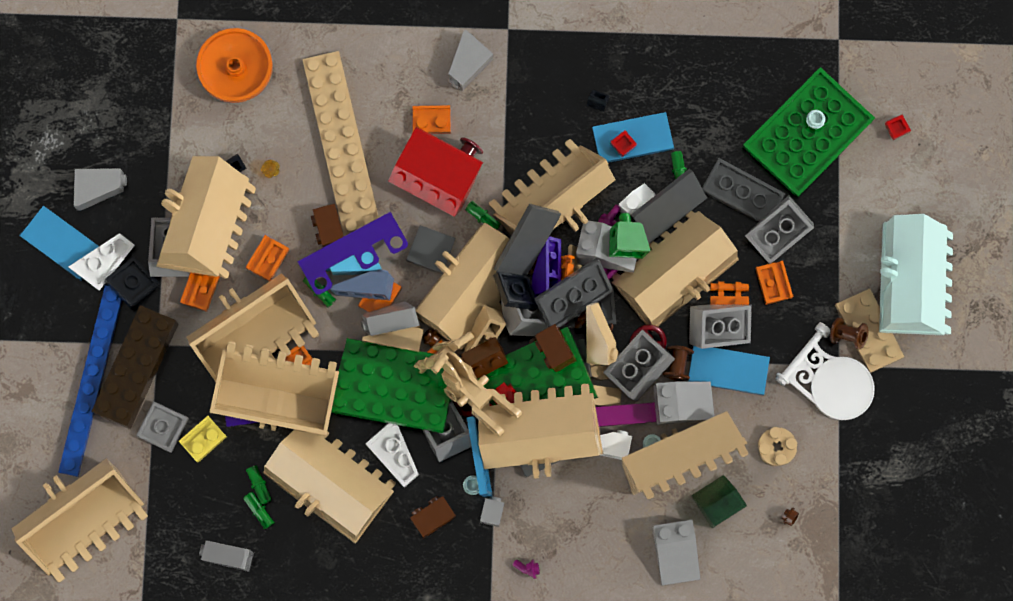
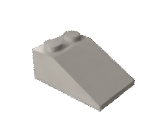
M788 195L760 220L745 237L766 261L771 264L814 228V223Z
M151 218L148 258L150 277H189V272L156 266L171 218Z
M595 221L583 223L576 251L577 264L586 265L597 258L600 260L603 268L634 273L637 258L609 257L610 229L612 226Z
M528 277L532 286V277ZM502 301V314L509 335L535 336L548 328L539 308L529 310L505 307Z
M752 305L690 306L689 344L703 349L750 343Z
M711 382L656 383L653 386L657 425L700 422L714 417Z
M452 400L444 432L423 430L439 462L472 447L469 430Z
M693 520L654 525L652 531L661 585L700 580Z

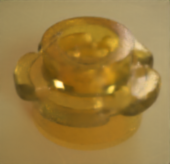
M267 160L262 165L261 171L267 178L276 177L280 172V165L276 161Z

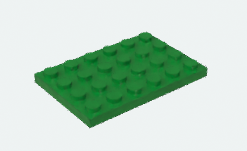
M820 67L742 147L798 198L875 120V117ZM813 110H819L825 115V123L819 129L809 127L806 122L808 113Z
M568 327L561 329V332L576 358V362L555 372L552 368L549 369L544 361L546 358L544 352L540 353L535 342L505 355L508 364L485 375L489 379L484 385L486 389L495 390L504 382L507 386L511 384L516 392H522L523 402L531 401L532 390L539 391L540 400L548 399L549 388H555L556 398L565 397V386H572L573 395H581L582 384H589L590 393L594 394V399L598 398ZM493 399L489 401L492 405H496Z
M347 338L339 368L331 413L443 433L451 399L444 391L447 387L441 375L444 369L441 368L437 374L431 369H427L421 374L420 370L414 367L419 360H423L426 357L429 358L431 355H434L433 353L415 352Z

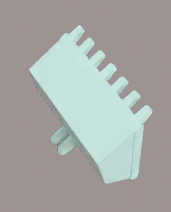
M925 214L894 215L889 221L883 223L879 332L951 334V327L945 324V318H951V311L945 308V302H952V296L946 293V286L952 287V280L946 277V271H952L953 266L946 261V255H953V249L947 246V240H953V233L947 230L946 225Z

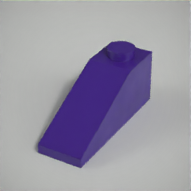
M549 236L537 258L532 276V289L535 297L561 281V239Z

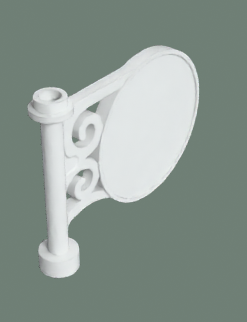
M819 322L815 327L816 333L784 372L776 374L775 380L782 386L790 383L829 418L835 420L856 418L868 409L873 400V378L868 369L859 361L849 357L831 356L819 347V340L822 337L827 338L831 331L825 324ZM813 348L817 353L812 354L810 358L812 361H815V357L819 359L818 364H812L807 358V355ZM806 371L808 373V379H803L805 373H801L798 378L803 384L811 382V394L796 381L797 372Z

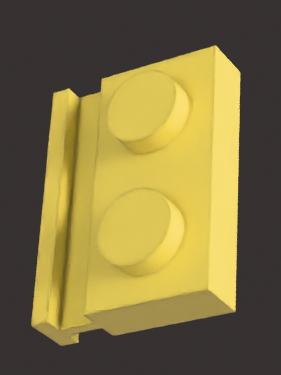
M207 416L181 438L179 442L198 463L226 439L227 436Z

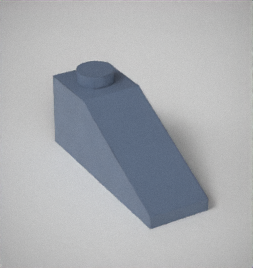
M379 269L377 272L369 271L332 285L330 290L336 296L390 301L394 278L388 271Z

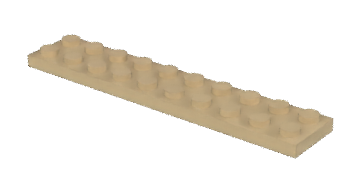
M336 51L302 60L343 234L346 236L378 219L379 216L340 53Z

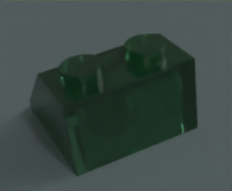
M724 475L691 495L712 529L747 507L737 489Z

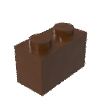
M335 204L313 209L314 215L311 216L313 227L317 226L319 233L315 234L318 245L322 244L325 247L344 237Z
M556 324L535 335L537 339L535 344L540 353L544 352L546 356L544 361L549 369L552 368L555 372H558L577 361Z
M496 337L461 354L463 361L472 367L477 379L508 364L505 353Z
M443 496L432 498L428 501L429 505L424 509L419 507L412 512L413 516L410 519L423 539L456 518V515Z

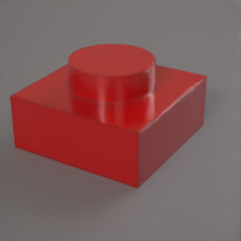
M903 114L885 122V126L893 140L911 132Z
M626 130L610 142L621 157H624L637 146V143Z

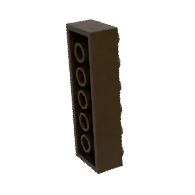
M141 305L139 306L91 412L126 428H132L178 327L176 320Z

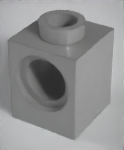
M490 496L489 499L485 498L480 523L499 527L504 508V502H501V498Z

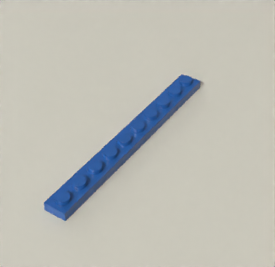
M106 285L58 473L79 477L94 413L91 411L100 393L123 301Z

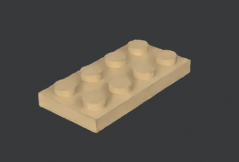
M871 289L865 290L835 305L845 325L858 328L862 323L867 324L869 333L866 344L862 349H857L870 373L904 358L893 333L879 332L880 307Z

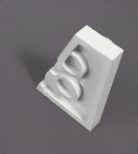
M119 233L70 265L69 268L97 290H100L105 284V278L117 269L135 245Z
M387 424L366 443L368 448L404 488L419 475L398 425Z

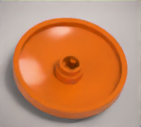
M230 28L215 33L205 41L198 53L196 68L202 86L210 95L224 102L239 103L256 97L265 89L272 75L273 63L267 45L258 35L245 29Z

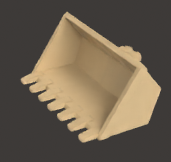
M569 139L565 142V145L571 151L568 156L565 157L556 149L552 154L559 163L552 167L546 159L540 162L541 167L546 171L544 175L540 177L531 169L527 172V175L533 181L530 186L527 187L518 179L515 182V186L521 193L514 197L508 189L502 192L503 197L508 201L506 205L501 207L495 199L489 202V205L495 211L493 216L512 236L528 205L533 204L557 210L561 213L554 228L566 221L576 232L579 230V227L571 216L576 214L582 223L586 224L589 222L580 209L615 181L608 167L607 160L581 145L578 147Z
M193 156L181 192L178 193L173 189L165 191V195L171 200L164 199L161 204L172 213L156 266L215 277L220 276L227 279L229 272L221 267L224 261L232 264L234 260L226 252L227 247L233 250L238 248V243L231 239V235L234 233L237 236H241L243 232L235 222L236 219L245 222L247 219V215L239 209L241 205L246 208L251 206V201L244 196V193L247 191L250 194H254L256 190L248 182L249 178L241 174L219 156Z
M690 211L685 215L688 218L686 222L681 223L678 221L673 227L676 230L671 234L667 231L661 234L660 237L664 240L659 244L652 241L649 244L650 252L643 259H638L634 273L625 271L621 275L616 273L611 278L613 280L612 284L646 325L659 327L691 299L699 300L701 298L700 292L702 290L708 292L710 290L708 285L739 260L737 257L738 250L723 229L699 211L697 213Z
M484 223L478 228L456 258L444 251L442 255L451 264L447 268L441 261H436L435 265L443 274L415 309L417 318L432 330L436 329L443 338L451 341L457 340L466 333L471 332L475 319L484 305L500 310L502 313V305L499 303L501 296L493 275L496 273L494 267L505 249L509 238ZM530 270L528 274L532 275L534 271ZM464 344L463 346H461L459 349H460V350H462L463 348L465 349L466 344Z
M281 273L242 299L231 288L229 293L236 300V303L231 306L228 304L225 296H219L226 309L186 338L216 382L223 348L227 349L229 341L236 343L235 351L244 352L245 345H252V354L261 356L262 348H267L270 350L269 357L274 358L272 353L280 349V351L287 353V357L291 354L286 345L288 342L294 340L298 347H302L305 345V342L300 334L307 330L312 338H316L319 336V333L314 327L317 323L288 278H285Z
M228 342L227 349L223 348L210 413L260 422L259 428L264 429L265 424H270L272 431H276V426L327 435L339 371H335L336 362L330 361L328 369L319 367L320 359L317 358L312 359L310 366L302 364V355H296L295 361L290 362L285 361L286 352L279 351L278 359L269 357L270 350L267 348H262L260 356L252 354V345H245L244 352L235 351V342Z
M589 384L581 385V395H573L572 386H565V397L557 398L555 388H549L548 399L541 400L539 398V391L532 390L531 401L523 402L522 392L514 393V403L511 404L522 412L518 419L515 415L511 416L499 404L490 406L488 402L481 411L504 430V433L499 437L497 433L494 434L478 419L479 448L484 469L528 464L533 465V476L536 479L540 475L539 464L545 463L546 477H551L552 462L603 454L594 394L590 393Z
M726 411L679 433L674 428L670 437H667L665 433L661 434V441L622 457V467L630 484L632 494L636 495L643 491L646 498L651 499L654 497V493L651 490L653 486L659 485L661 490L666 492L670 490L667 480L675 478L678 485L686 483L682 474L689 470L694 478L700 477L701 472L698 468L700 465L706 464L708 469L713 471L717 469L714 459L722 457L725 464L733 462L729 452L737 450L741 457L747 456L748 451L744 446L747 442Z
M294 429L280 442L264 466L263 474L298 500L295 504L297 509L305 505L307 507L305 510L306 516L314 512L356 544L393 494L392 488L396 482L392 479L386 484L381 482L379 478L383 473L380 470L376 469L372 474L365 470L369 465L368 461L363 459L357 464L352 460L356 454L355 451L349 449L344 454L339 450L343 444L339 439H336L332 444L325 439L329 435L328 431L327 435H321Z
M107 458L68 486H65L60 478L55 475L53 477L54 482L61 491L55 494L49 484H43L51 498L11 528L16 543L48 576L52 574L57 582L65 579L59 570L65 563L72 572L79 568L72 559L80 553L87 562L92 559V555L87 550L89 545L94 543L99 551L106 549V545L100 538L105 533H108L114 541L118 540L120 535L114 527L120 522L128 531L134 528V525L128 518L132 513L135 512L141 520L148 517L142 508L144 505L142 500Z

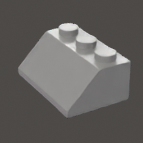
M641 330L619 354L616 362L610 364L603 373L629 398L637 402L675 358L644 330Z

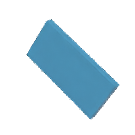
M666 112L592 127L597 153L605 158L608 163L674 150ZM626 130L637 143V146L624 157H621L610 142Z
M45 206L40 209L20 235V237L80 281L83 278L72 271L69 266L99 247Z
M693 346L694 354L691 357L690 379L688 382H711V387L764 396L770 357L713 347L701 349Z
M474 416L467 417L479 494L487 498L492 496L489 471L484 469L480 453L478 419Z

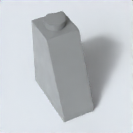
M467 30L462 34L449 71V83L456 89L459 87L462 91L493 60V53Z
M75 169L74 207L77 211L83 210L122 193L124 186L127 185L126 174L121 169Z
M406 301L362 314L361 327L370 336L419 326L415 307Z
M206 541L205 545L202 544L199 556H202V561L247 572L250 570L254 552L248 549Z

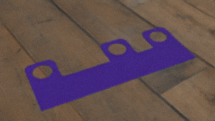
M389 212L297 262L314 293L319 295L332 288V282L325 271L326 269L352 255H355L362 269H368L379 262V257L372 247L373 244L383 239L390 252L395 254L407 248L408 242L392 213ZM398 236L402 239L403 244L400 248H393L390 241L393 237ZM365 252L372 253L374 256L373 262L370 264L363 263L361 260L362 254ZM318 277L326 279L327 285L324 289L315 287V280Z

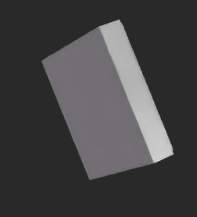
M153 401L136 437L172 453L189 418Z

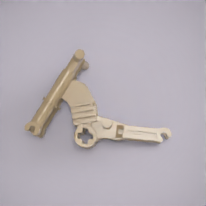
M468 332L457 340L437 342L432 348L438 352L429 358L426 357L423 360H419L414 367L418 368L421 374L427 369H431L437 374L443 368L444 372L441 375L444 383L447 385L444 389L446 395L454 402H457L460 407L468 403L472 407V414L500 437L504 430L482 412L481 409L493 399L511 416L515 415L517 419L522 415V412L496 390L486 389L484 385L489 381L488 377L483 375L478 380L474 375L472 367L463 362L454 353L461 346L474 338L473 334Z

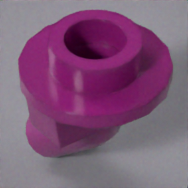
M615 204L608 214L604 213L601 215L598 222L613 226L617 223L614 218L621 208Z
M534 559L526 565L519 560H515L513 563L516 569L524 574H528L533 579H536L537 575L540 574L539 564L535 563Z

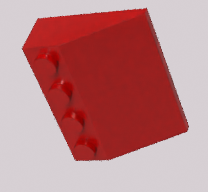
M416 127L395 164L388 182L455 217L461 211L483 162Z

